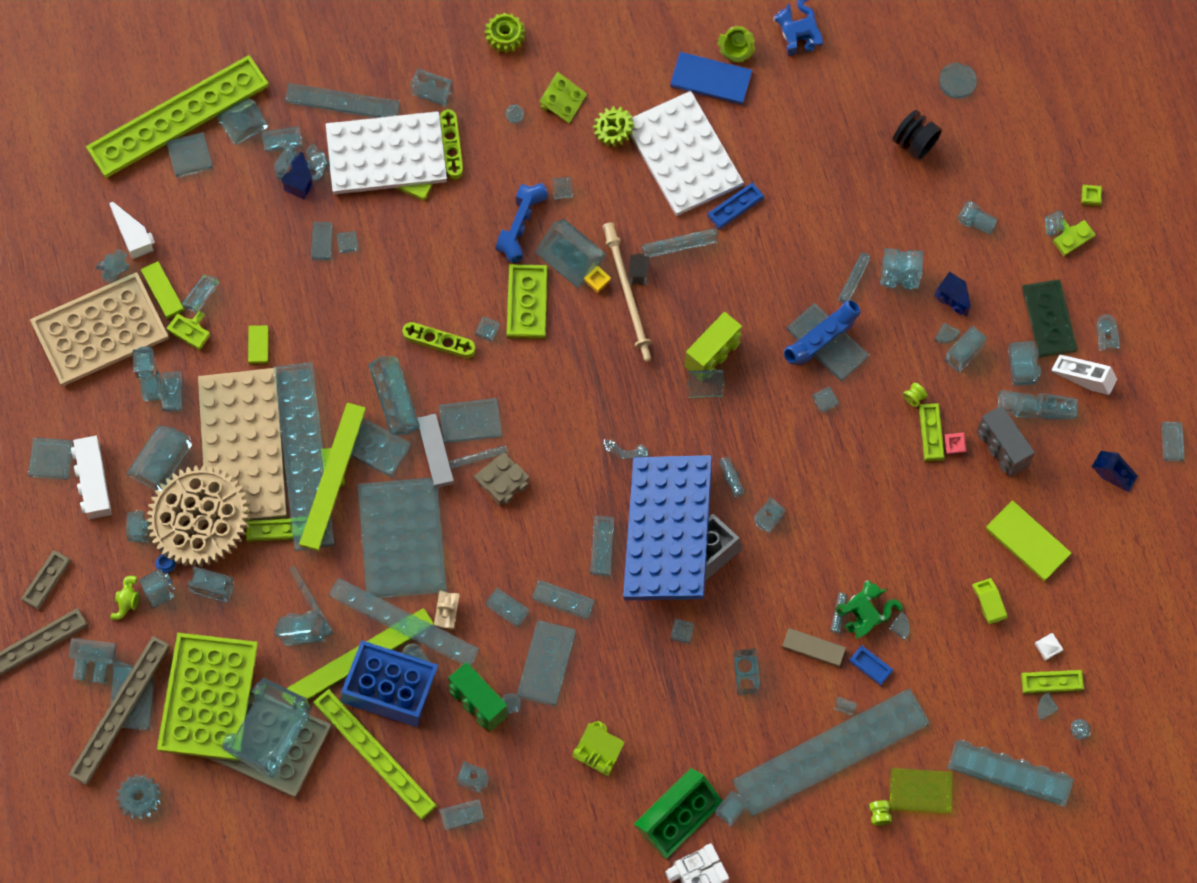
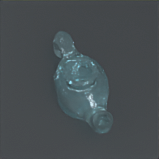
M315 143L306 149V153L309 156V159L306 160L310 170L316 171V174L312 176L314 182L323 176L326 166H330L324 151H317L318 148Z

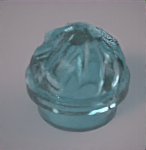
M1077 719L1072 722L1070 731L1075 739L1081 740L1090 736L1091 727L1086 720Z

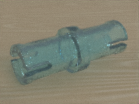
M726 457V460L725 458L719 460L718 463L725 475L724 480L729 484L733 496L737 497L744 494L745 489L740 482V475L738 471H735L730 457Z

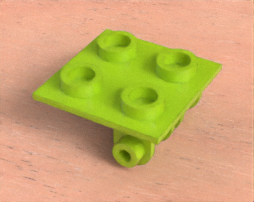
M557 72L539 101L541 104L540 108L543 111L551 110L569 124L587 93Z
M589 723L572 755L573 758L609 776L625 742Z

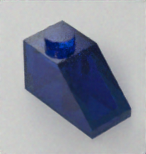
M1100 451L1092 465V468L1101 478L1126 492L1131 490L1138 477L1119 453Z

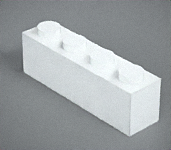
M97 435L73 440L74 447H71L73 459L77 460L74 470L76 477H80V483L77 484L79 495H83V502H80L82 514L86 513L88 520L112 515Z

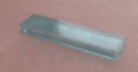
M713 228L643 244L642 257L646 259L716 243L718 239L717 229Z

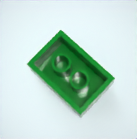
M467 662L448 677L449 693L455 700L459 699L464 704L463 708L469 715L474 714L477 718L476 722L482 729L487 728L491 732L508 717V705Z

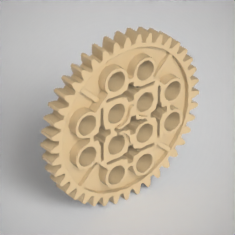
M195 465L193 471L187 467L186 473L179 470L180 476L173 473L172 481L166 478L167 485L160 484L162 491L155 490L158 497H152L151 499L155 503L148 505L153 511L147 512L148 516L152 517L147 519L148 524H150L147 529L152 532L149 536L154 539L152 541L154 545L157 546L160 552L162 551L165 557L168 555L170 561L175 559L177 564L182 562L184 566H187L190 562L192 567H195L197 562L202 567L204 561L210 565L211 559L217 563L218 556L225 559L224 552L231 554L230 547L237 548L235 542H242L239 536L246 535L243 528L249 527L245 521L250 520V517L246 515L251 512L247 507L250 503L248 500H245L247 495L243 493V487L240 486V483L232 475L229 476L226 471L222 473L220 468L215 470L213 466H210L207 470L205 465L201 467V470ZM201 483L198 489H194L196 484ZM220 487L216 493H212L214 488ZM177 498L174 504H170L172 499ZM191 502H196L192 508H188ZM214 505L213 510L207 512L208 507ZM233 509L231 514L225 515L227 510ZM167 517H171L168 523H164ZM190 520L189 525L183 527L184 522ZM209 524L206 530H201L203 525ZM228 527L225 533L220 534L223 528ZM185 539L182 545H177L179 540ZM203 542V546L199 549H196V546L199 543Z

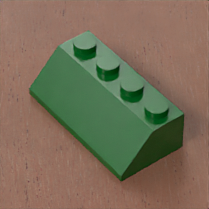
M690 768L634 823V826L643 838L667 859L724 802L707 778L700 772Z

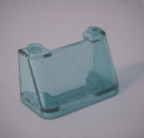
M263 677L261 682H258L254 687L253 693L255 694L256 701L236 734L232 733L224 738L222 748L225 752L261 774L273 778L306 723L311 707L305 697Z

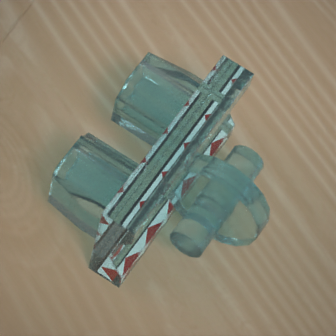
M118 249L114 252V255L107 254L104 261L97 263L95 269L102 270V278L106 282H114L117 280L118 274L128 270L130 264L125 262L128 254Z

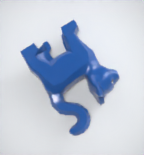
M809 0L797 1V7L801 12L808 15L807 18L792 21L790 4H787L785 9L780 10L778 14L774 15V21L782 27L783 37L788 43L786 47L787 55L796 54L797 41L799 40L806 41L804 46L805 52L813 51L816 45L819 47L823 45L822 36L815 20V13L811 8L804 5Z

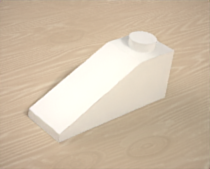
M114 202L109 203L131 258L134 259L153 252L152 244L155 242L151 232L147 233L143 225Z
M1059 355L1052 368L1053 373L1091 391L1110 395L1117 381L1110 366Z

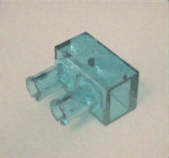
M71 638L68 658H74L73 660L75 661L72 679L85 680L87 662L93 661L95 667L92 682L105 683L107 665L109 663L114 664L117 644Z

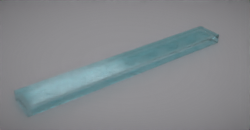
M340 578L336 580L328 594L329 597L461 664L467 662L471 666L479 652V648Z

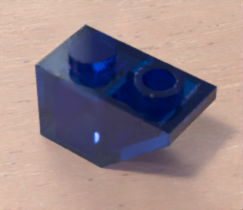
M300 152L297 157L293 158L291 169L288 173L284 174L282 183L284 191L305 200L313 186V180L304 153Z
M949 271L938 286L935 297L942 304L951 306L956 313L967 317L971 309V303L966 282Z

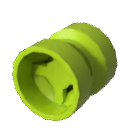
M875 801L869 804V809L873 815L871 817L872 825L881 826L892 823V818L888 811L890 809L889 801Z

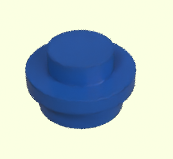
M163 554L157 558L156 568L159 572L170 573L175 569V559L170 561L168 555L165 557Z

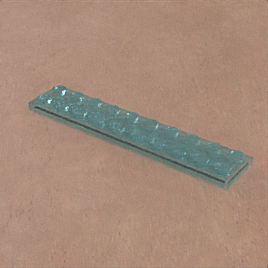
M312 362L274 367L295 551L307 550V548L300 547L299 543L325 469ZM331 516L320 548L335 546Z
M909 688L738 776L732 782L750 815L753 817L928 726L930 722Z

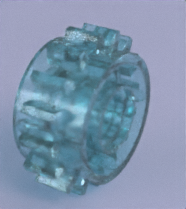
M134 774L133 778L127 776L125 783L120 782L121 789L116 790L117 794L120 795L116 797V801L121 802L118 805L119 809H124L123 813L125 816L130 813L132 819L135 816H139L140 819H143L144 815L150 817L152 810L157 811L156 804L161 803L160 799L157 798L161 796V792L156 791L159 788L158 784H153V778L147 779L145 774L142 777H138L137 774ZM136 793L144 794L141 800L133 799Z

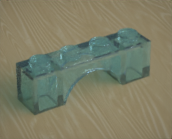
M143 346L134 349V374L136 379H140L143 400L163 399L162 376L153 348Z

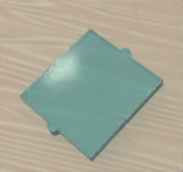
M723 370L689 371V382H687L689 398L723 397V386L725 385Z

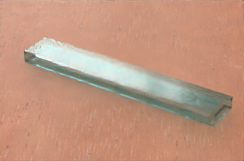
M289 83L285 97V103L375 118L397 116L400 101Z

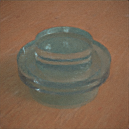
M513 104L506 109L505 117L511 123H518L523 119L524 111L520 106Z
M508 693L502 697V700L508 705V713H515L519 710L521 700L518 695Z

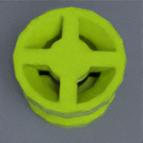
M913 383L910 389L903 393L904 399L913 407H917L920 401L928 396L925 389L918 383Z

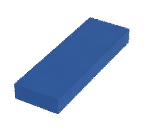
M752 182L710 211L707 217L720 230L763 200L764 195Z

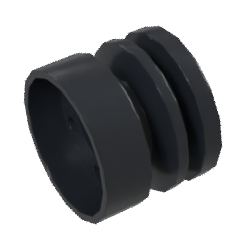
M914 110L900 123L892 141L896 144L900 143L902 149L910 145L908 153L919 161L936 144L942 129L932 121L925 125L927 117L921 116L918 110Z

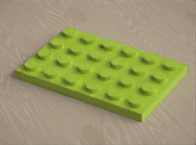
M177 633L157 746L158 752L239 761L258 642Z

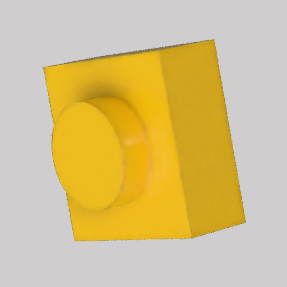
M596 266L584 277V282L596 293H599L611 281V277L599 266Z

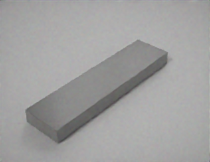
M436 414L417 418L434 488L454 484Z

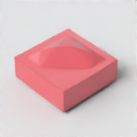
M964 432L945 435L947 455L967 453Z

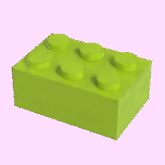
M723 312L686 351L684 367L701 381L706 376L710 377L714 373L716 365L718 363L722 364L727 359V354L731 350H736L740 345L742 325L726 312Z

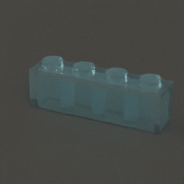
M389 356L378 357L368 366L390 434L407 436L419 428L420 425L398 358Z

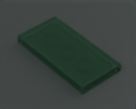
M1060 279L1022 285V292L1038 357L1042 358L1077 352V345Z

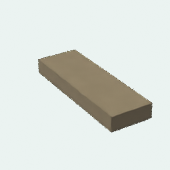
M53 550L22 596L21 601L39 611L71 563V559Z
M790 628L787 631L782 646L783 649L836 667H840L846 647Z

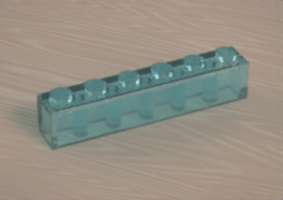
M956 740L947 766L948 769L1061 806L1066 805L1074 781L1073 778H1070L1064 772L1055 773L1050 771L1048 767L1041 765L1036 767L1030 765V762L1027 760H1015L1005 753H993L987 747L980 746L978 748L965 740Z

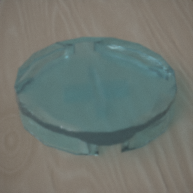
M956 62L945 66L939 77L940 89L951 98H965L972 94L976 87L977 78L975 72L970 66L962 65V63Z

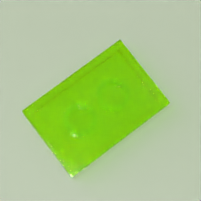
M891 768L889 810L951 814L952 772Z

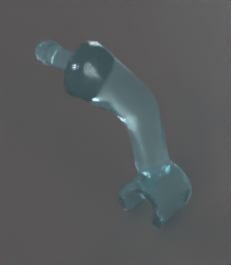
M613 440L603 441L605 450L619 458L648 456V449L644 445H638L636 450L626 451L615 444Z

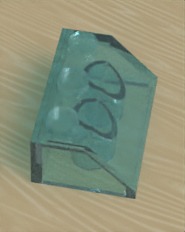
M565 219L553 222L535 253L577 288L584 283V277L596 266H599L606 256L604 251Z
M158 425L126 474L154 490L162 491L160 484L166 485V478L170 479L192 445L189 436L173 427Z

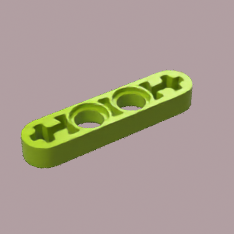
M447 109L440 114L445 168L447 176L452 180H456L463 175L457 116L454 111ZM450 116L451 126L447 127L446 117ZM452 132L456 136L454 139L448 140L445 138V135ZM450 149H455L458 153L456 156L450 157L447 152ZM454 162L456 164L457 173H453L452 171V163Z
M409 322L403 327V336L409 342L466 359L471 358L475 354V344L470 339L414 322ZM411 329L415 330V333L408 335V331H411ZM431 333L435 336V339L428 342L424 339L425 335ZM451 339L454 344L451 347H445L443 341ZM467 345L470 346V350H467V352L463 351V348Z

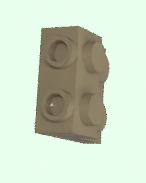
M504 452L474 476L477 483L499 507L504 503L508 504L512 501L514 495L518 491H524L530 482L529 476L517 463L515 464Z

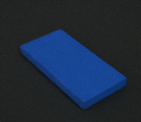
M680 52L670 87L743 105L752 70Z

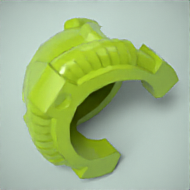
M734 26L725 35L720 34L718 46L720 45V52L725 58L734 62H743L753 55L755 39L753 33L749 32L746 28Z

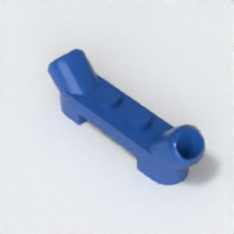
M542 183L534 186L521 184L516 195V205L520 207L510 231L502 229L495 250L505 253L510 263H516L523 258L524 254L517 240L519 236L522 237L526 227L524 223L531 217L532 205L547 200L548 192Z
M852 300L845 301L837 311L801 339L787 346L783 353L786 361L792 365H803L842 332H847L853 327L856 318L861 313L858 304Z

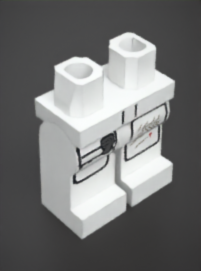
M711 843L704 846L703 849L676 861L674 866L665 872L670 883L677 879H680L681 883H728L729 880Z

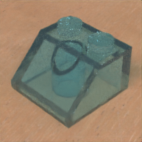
M306 611L305 614L300 615L296 613L286 614L285 617H279L274 631L275 636L286 646L325 641L324 617L317 611Z

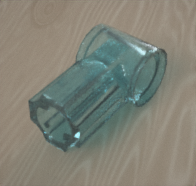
M966 201L957 216V220L961 224L974 226L988 234L992 233L998 222L997 218L982 211L972 201Z

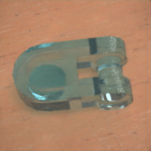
M291 145L286 146L274 164L275 176L279 180L286 178L287 168L297 159V149Z
M1107 314L1101 315L1096 323L1099 349L1104 350L1106 347L1120 348L1115 318ZM1105 335H1111L1112 339L1106 340Z

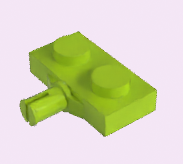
M1062 218L1057 223L1064 232L1055 238L1053 243L1064 257L1094 238L1095 233L1085 220L1070 227L1065 219Z
M198 311L193 319L177 314L167 327L169 333L199 351L211 336L210 332L199 325L205 317V314L201 313V311Z

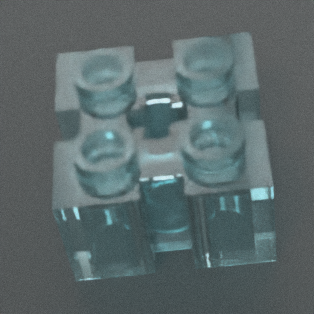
M885 248L881 261L880 285H884L887 288H894L896 284L903 285L905 289L918 288L923 271V251L908 250V252H900L899 249Z

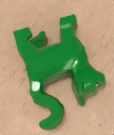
M868 580L864 582L860 593L854 595L847 604H838L834 609L838 616L853 612L857 619L856 622L850 621L845 627L848 633L855 632V638L858 639L869 633L873 627L886 622L891 617L892 607H896L898 611L902 612L903 605L897 599H890L884 605V613L880 615L870 600L877 599L887 590L886 588L880 589L877 584Z

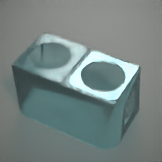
M756 649L736 650L734 653L737 695L758 693L760 675ZM747 659L751 662L752 668L749 672L744 673L738 669V662L740 660ZM745 678L752 680L754 684L753 689H740V681Z

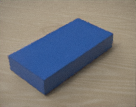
M862 645L849 660V663L880 687L893 672L891 667Z

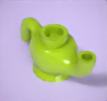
M130 575L124 578L123 589L117 591L115 596V603H118L119 612L112 613L111 620L122 619L130 609L135 611L139 601V592H135L132 588L133 584L137 582L136 576Z

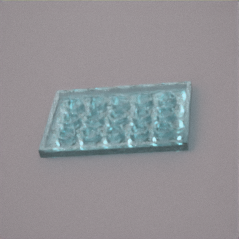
M432 477L358 484L367 599L436 593L440 591L447 592L438 488H434Z

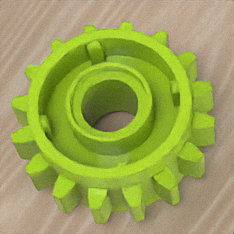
M503 13L502 15L496 14L495 18L489 19L490 24H486L485 37L486 42L490 43L492 49L495 48L497 52L504 51L507 53V51L513 52L516 47H521V42H524L525 29L524 23H520L519 17L515 18L513 14Z

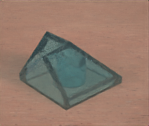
M249 97L216 116L234 145L267 128V124L256 102Z

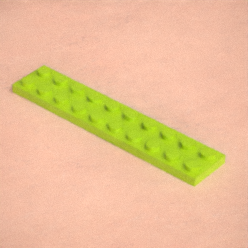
M250 55L92 142L86 146V149L104 177L108 178L269 87V83Z

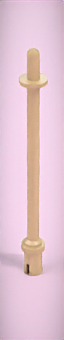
M606 223L602 226L606 236L605 243L612 250L638 341L635 343V347L641 349L644 360L649 362L651 361V355L648 346L652 342L650 339L645 338L618 247L621 240L617 237L614 223Z

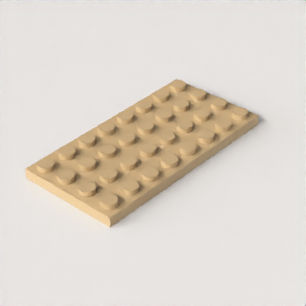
M276 368L198 376L203 465L206 466L207 470L210 466H213L215 470L220 468L222 473L226 471L229 476L232 475L240 483V486L244 489L243 493L247 495L245 500H248L250 503L247 507L251 512L246 514L250 517L248 521L287 517ZM220 487L214 488L212 493H216ZM214 505L209 506L207 512L212 511ZM233 509L227 510L225 515L231 514Z

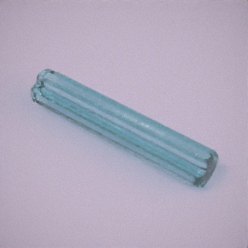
M866 253L860 254L839 296L840 302L844 303L850 300L870 260V255Z

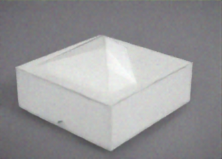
M1053 633L1035 642V646L1045 661L1063 651Z

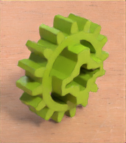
M612 106L611 111L606 108L604 114L599 113L600 119H595L597 125H594L593 128L595 130L594 134L600 143L604 142L606 146L612 143L613 147H616L618 142L623 145L624 139L629 141L628 135H633L632 129L635 128L632 116L627 110L624 111L622 107L616 110Z

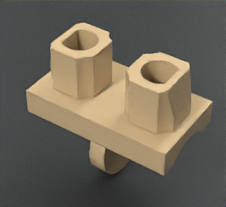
M439 592L434 627L454 630L460 594Z

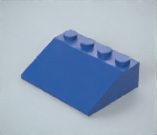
M362 640L342 688L341 703L418 727L438 665Z

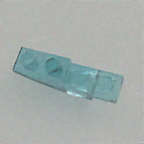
M1000 390L998 392V407L1002 405L1006 412L1014 413V416L1070 419L1077 418L1078 399L1045 393L1032 395Z

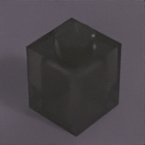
M641 253L630 255L629 284L648 285L649 256Z

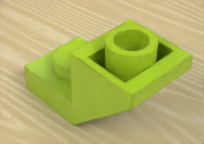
M991 578L972 584L973 591L980 601L982 614L988 624L997 623L1008 618L998 589Z

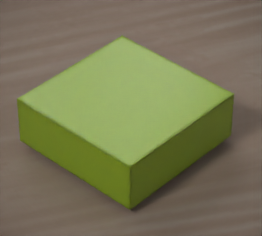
M1083 185L1081 205L1101 206L1102 186Z

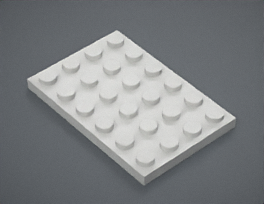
M691 91L632 117L635 128L632 129L633 135L630 136L675 216L743 186V180Z
M439 111L326 123L333 195L447 182Z

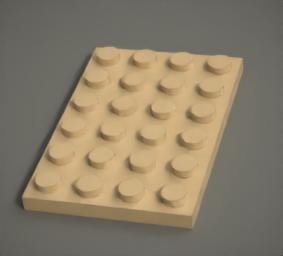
M137 272L30 319L61 387L169 339Z

